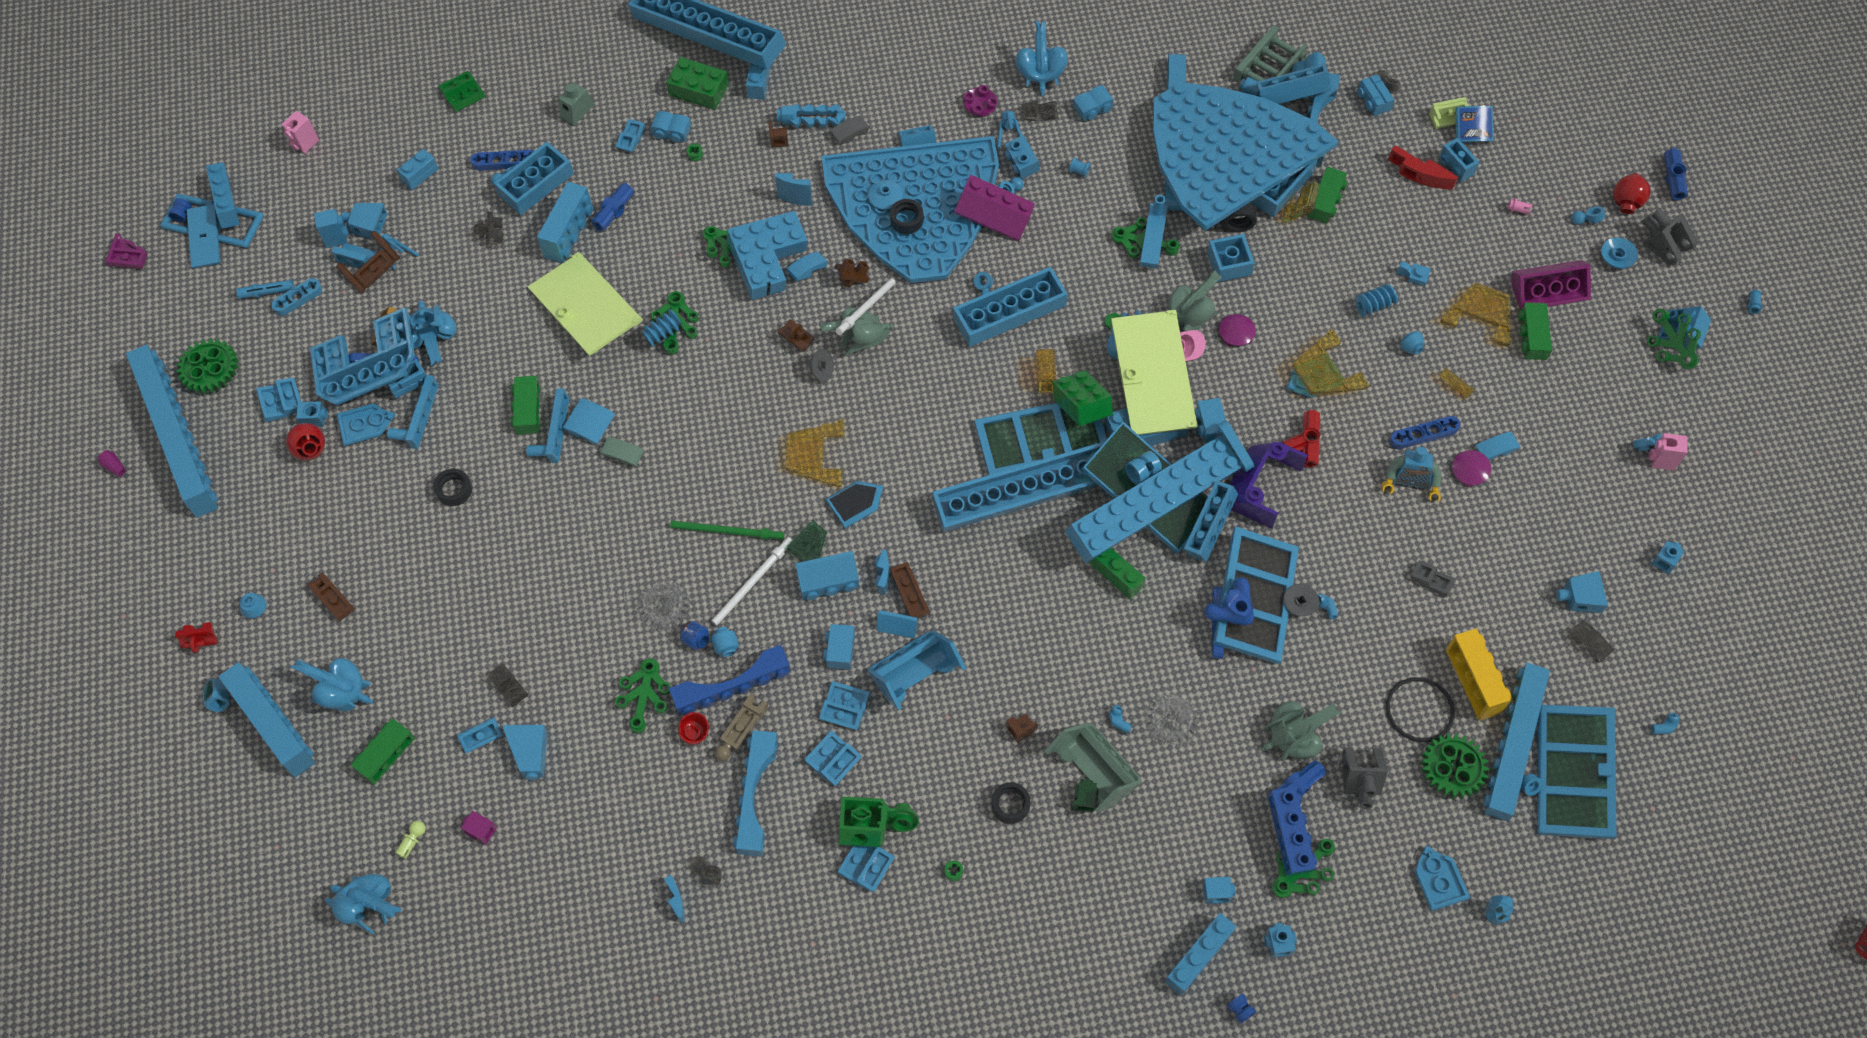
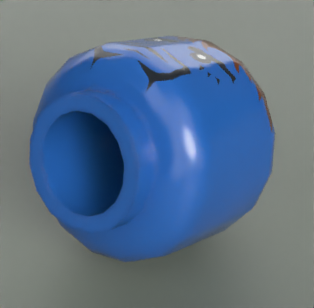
M690 621L682 626L680 640L691 649L698 650L705 647L709 642V631L700 623Z

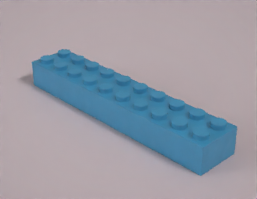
M631 0L627 4L634 19L767 70L786 46L780 30L700 0Z
M148 345L127 352L128 361L183 502L196 518L219 509L216 503L219 500L218 496L210 487L213 485L212 481L204 472L207 469L204 462L199 459L201 454L198 447L193 444L195 438L192 432L187 429L189 423L185 416L181 414L184 411L181 404L175 399L178 396L174 388L170 386L172 383L168 373L165 374L164 370L167 369L165 363L159 358L156 350H151Z
M1221 435L1074 522L1065 530V533L1086 564L1212 488L1216 480L1222 482L1243 466Z
M1104 442L933 491L931 498L942 532L1099 487L1081 469ZM1116 442L1092 468L1109 484L1123 480L1126 476Z

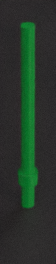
M673 520L670 523V528L760 537L762 540H769V538L784 540L785 532L770 531L767 528L759 530Z

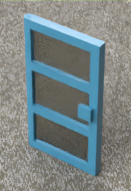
M1239 527L1233 529L1220 607H1223V601L1228 591L1233 590L1234 580L1243 577L1250 584L1254 619L1252 624L1246 626L1226 621H1217L1213 644L1272 663L1281 664L1289 610L1284 603V595L1287 589L1293 586L1298 546Z

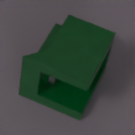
M1081 779L1079 785L1076 784L1074 802L1071 804L1070 810L1093 813L1097 783H1093L1089 779Z

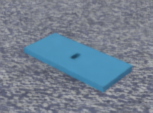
M215 205L187 209L191 268L220 264Z

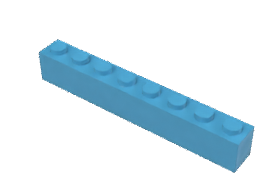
M1526 662L1523 668H1519L1517 671L1516 679L1518 684L1513 687L1511 697H1514L1513 703L1509 704L1506 713L1509 715L1508 721L1504 722L1502 732L1505 733L1504 738L1500 739L1498 743L1499 757L1495 758L1492 769H1495L1494 776H1490L1488 781L1490 791L1483 800V806H1486L1484 814L1507 822L1514 816L1550 673L1549 669Z

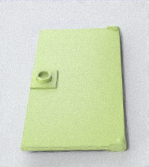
M580 252L575 253L570 259L528 286V289L589 356L643 321Z
M1176 310L1111 318L1130 428L1138 435L1197 428L1198 424Z

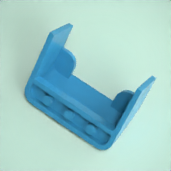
M929 631L872 665L868 672L887 701L900 710L902 708L900 703L905 699L906 689L936 671L949 673L954 670L955 666L962 670H965L966 666L952 640L936 631Z

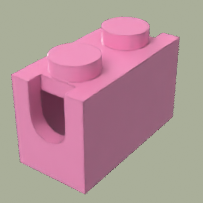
M295 111L282 123L285 130L284 134L290 140V146L296 151L300 149L305 154L319 141L310 120L298 111Z
M1663 433L1661 438L1656 441L1653 449L1649 451V460L1653 461L1651 467L1675 470L1688 453L1687 436Z

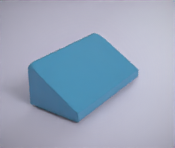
M932 125L898 132L902 146L936 143L935 131Z
M879 610L877 631L912 639L915 638L918 627L916 617Z
M495 716L457 734L465 753L503 736Z

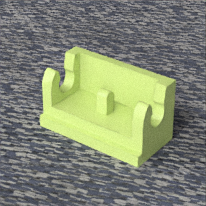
M1466 97L1433 103L1429 115L1435 129L1456 125L1455 107L1469 106Z

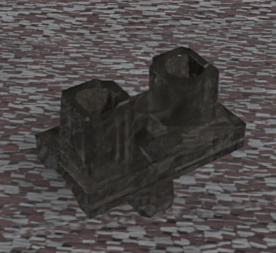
M487 211L485 224L482 220H479L478 224L474 225L473 231L480 238H483L484 235L486 236V248H492V244H502L503 232L494 231V229H502V218L493 217V212Z

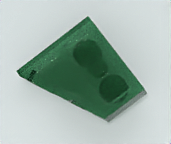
M812 520L787 546V550L801 562L818 559L821 556L827 532Z

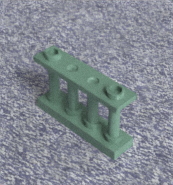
M1272 26L1237 66L1233 80L1240 82L1246 77L1256 81L1265 80L1251 71V68L1256 66L1274 77L1288 74L1291 72L1294 64L1306 58L1307 44L1304 43L1299 50L1278 39L1279 28ZM1276 45L1294 56L1289 61L1271 51L1269 47ZM1266 55L1285 67L1278 71L1262 62L1260 58Z

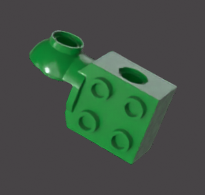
M841 796L838 845L881 847L885 842V829L898 832L914 830L919 824L918 815L912 810L910 805L905 803H899L894 808H889L881 798Z

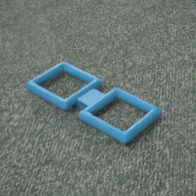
M177 194L173 200L174 202L176 198H181L191 204L200 206L214 204L213 201L184 194ZM172 202L161 222V228L189 235L188 227L170 223L172 219L168 216V212L174 207ZM236 207L237 214L254 218L244 240L219 235L221 225L217 217L219 242L248 248L264 215L261 212Z

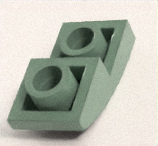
M608 436L600 453L603 456L618 459L621 463L637 466L644 449Z

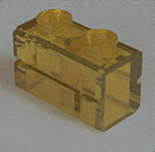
M1038 349L1035 354L1037 392H1053L1052 381L1057 380L1054 349Z

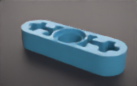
M308 279L274 299L272 308L277 315H286L320 295L322 286L317 279ZM294 295H302L300 299L293 300Z
M1224 420L1217 425V428L1242 464V469L1247 472L1254 467V463L1231 425Z

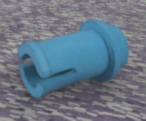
M1759 290L1749 292L1747 309L1751 314H1758L1763 308L1761 304L1762 292Z

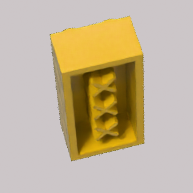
M1477 628L1454 635L1446 648V652L1478 720H1484L1501 714L1511 701V693L1504 686L1502 674L1493 663V655L1491 652H1488L1483 635L1479 634Z

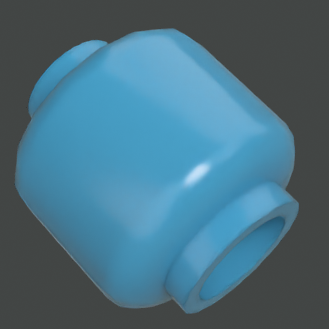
M727 627L716 629V633L711 636L715 653L721 655V657L734 655L739 648L735 631L727 629Z

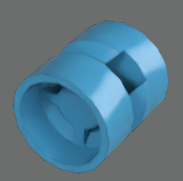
M1152 451L1143 453L1125 465L1127 476L1135 485L1142 483L1162 470L1160 460Z

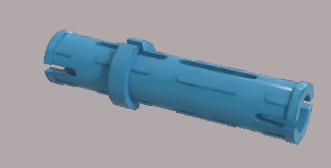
M290 279L261 285L256 283L249 287L236 288L238 299L254 296L259 298L261 295L289 291L294 288V282Z

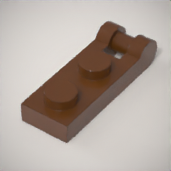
M323 572L318 575L316 580L307 583L311 591L339 622L355 610L352 604Z

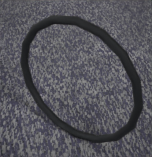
M1411 677L1398 682L1390 690L1386 700V712L1392 726L1402 736L1416 742H1431L1440 735L1443 737L1451 729L1455 719L1454 703L1449 693L1440 684L1427 678ZM1411 681L1426 682L1436 686L1445 694L1450 704L1451 717L1448 726L1440 734L1430 738H1417L1405 733L1396 725L1391 715L1390 701L1393 693L1401 685Z

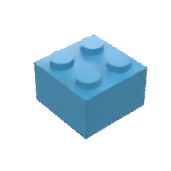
M1244 234L1209 241L1207 255L1213 272L1216 271L1217 274L1222 276L1218 282L1252 275L1255 262Z

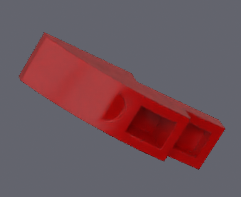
M1396 145L1391 149L1388 160L1400 167V175L1433 188L1452 190L1455 187L1458 176L1441 167L1438 163L1430 159L1424 163L1419 158L1412 156Z

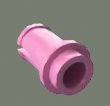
M1517 198L1510 199L1507 209L1510 212L1517 211L1529 215L1531 210L1525 208H1532V204L1517 201Z

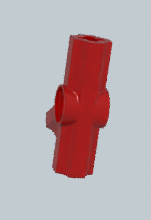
M1316 410L1305 411L1303 413V433L1282 442L1308 455L1304 464L1307 468H1313L1319 464L1320 413ZM1307 437H1312V438H1314L1315 440H1312V441H1311V440L1307 439Z

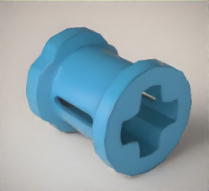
M1074 157L1069 172H1076L1086 178L1091 163L1081 162Z

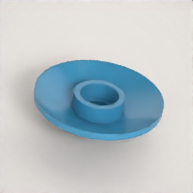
M881 180L870 187L868 199L875 208L890 210L895 202L903 199V190L894 181Z
M1616 237L1604 242L1601 248V255L1608 265L1618 269H1625L1635 264L1638 258V251L1630 241Z

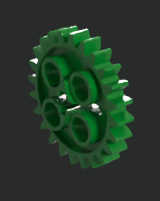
M210 338L208 343L202 339L200 345L194 342L195 347L188 346L190 351H183L185 356L178 358L181 363L176 364L179 368L176 370L179 380L190 391L194 390L197 394L200 391L206 394L207 390L214 393V388L220 391L221 385L227 387L226 381H233L231 375H237L235 369H239L237 354L230 345H227L225 341L221 343L219 339L214 342Z
M1447 733L1445 739L1440 735L1437 741L1433 739L1430 743L1431 745H1427L1425 748L1427 752L1422 754V757L1425 759L1420 762L1421 765L1426 767L1421 772L1427 773L1424 780L1432 781L1429 787L1436 786V793L1442 790L1443 797L1451 793L1452 799L1457 794L1460 799H1463L1465 794L1471 797L1473 792L1477 793L1480 790L1479 787L1482 788L1485 783L1483 781H1486L1488 778L1484 773L1489 771V768L1484 765L1488 763V760L1482 759L1485 752H1478L1480 745L1472 746L1473 739L1466 742L1465 735L1462 739H1459L1457 733L1453 738ZM1444 750L1449 751L1452 756L1445 755ZM1459 750L1461 754L1455 766L1456 771L1453 773L1452 782H1449L1448 779L1454 767L1453 762L1456 760ZM1463 758H1468L1472 764L1465 763ZM1438 768L1444 769L1446 775L1439 773ZM1457 776L1464 777L1466 782H1461Z

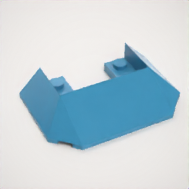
M404 307L373 321L378 352L356 362L349 363L346 337L343 335L311 347L310 352L316 395L335 405H339L400 379L415 356L407 308Z

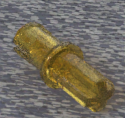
M1447 368L1443 369L1439 375L1440 378L1452 386L1451 389H1456L1466 399L1475 390L1465 383L1462 377L1459 378Z

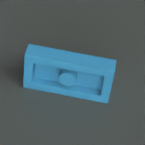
M344 243L342 248L334 246L331 251L336 262L356 268H361L377 253L376 251Z

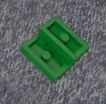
M469 71L438 85L441 93L455 112L486 97L484 91L479 87Z

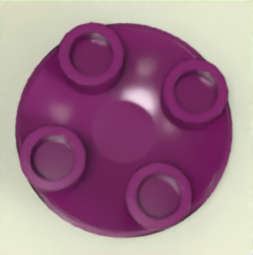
M986 85L970 89L964 94L963 99L966 110L975 116L990 115L995 111L998 103L996 95Z
M1240 314L1225 317L1219 325L1220 336L1227 346L1248 345L1252 342L1256 333L1253 322L1248 317Z
M1467 450L1455 457L1452 470L1454 476L1467 487H1472L1488 479L1491 473V464L1489 459L1481 452Z

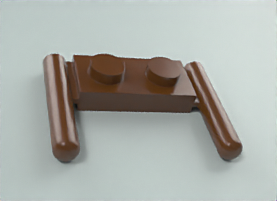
M376 231L371 233V237L382 247V250L380 249L355 272L354 276L342 263L336 265V268L359 293H363L366 288H369L393 266L394 262L400 259V256Z

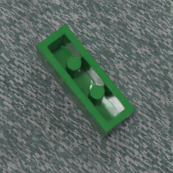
M1326 167L1307 217L1327 224L1330 217L1334 218L1337 210L1335 204L1340 203L1343 195L1340 192L1341 190L1345 191L1348 183L1345 180L1346 172Z
M1524 303L1522 309L1518 312V320L1521 321L1520 336L1523 337L1521 351L1524 352L1525 359L1547 360L1552 352L1547 303Z
M537 376L514 377V384L511 385V393L514 395V400L511 401V410L513 412V417L510 418L511 428L515 429L517 435L539 433L540 383Z
M1112 548L1088 562L1130 600L1144 587L1146 578Z
M392 718L390 722L383 725L381 732L368 742L366 749L354 758L351 766L357 773L375 785L415 740V737L408 729Z

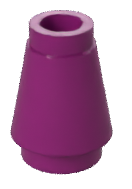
M105 450L98 456L97 460L100 466L117 477L125 474L126 468L114 452Z

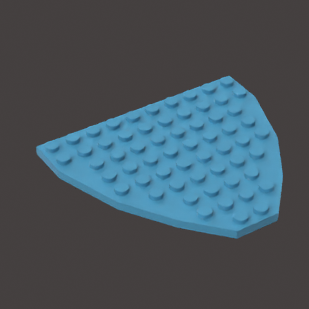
M1180 82L1154 98L1153 137L1159 168L1181 209L1205 231L1337 147L1339 142L1317 122L1266 98L1223 87Z
M994 136L821 156L825 188L848 229L878 260L910 283L947 279L963 259L982 228V225L954 213L963 187L970 174L995 185L999 170ZM881 180H891L899 184L903 190V199L915 200L922 206L924 214L922 227L912 234H903L894 230L890 222V210L877 209L869 202L868 191L870 187ZM905 210L899 212L896 218L901 222L907 223L914 221L917 218V214L913 211Z

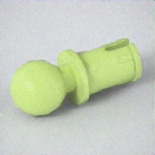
M414 821L410 824V834L403 835L404 839L395 851V854L407 859L412 848L419 842L416 838L425 833L426 827L422 821Z

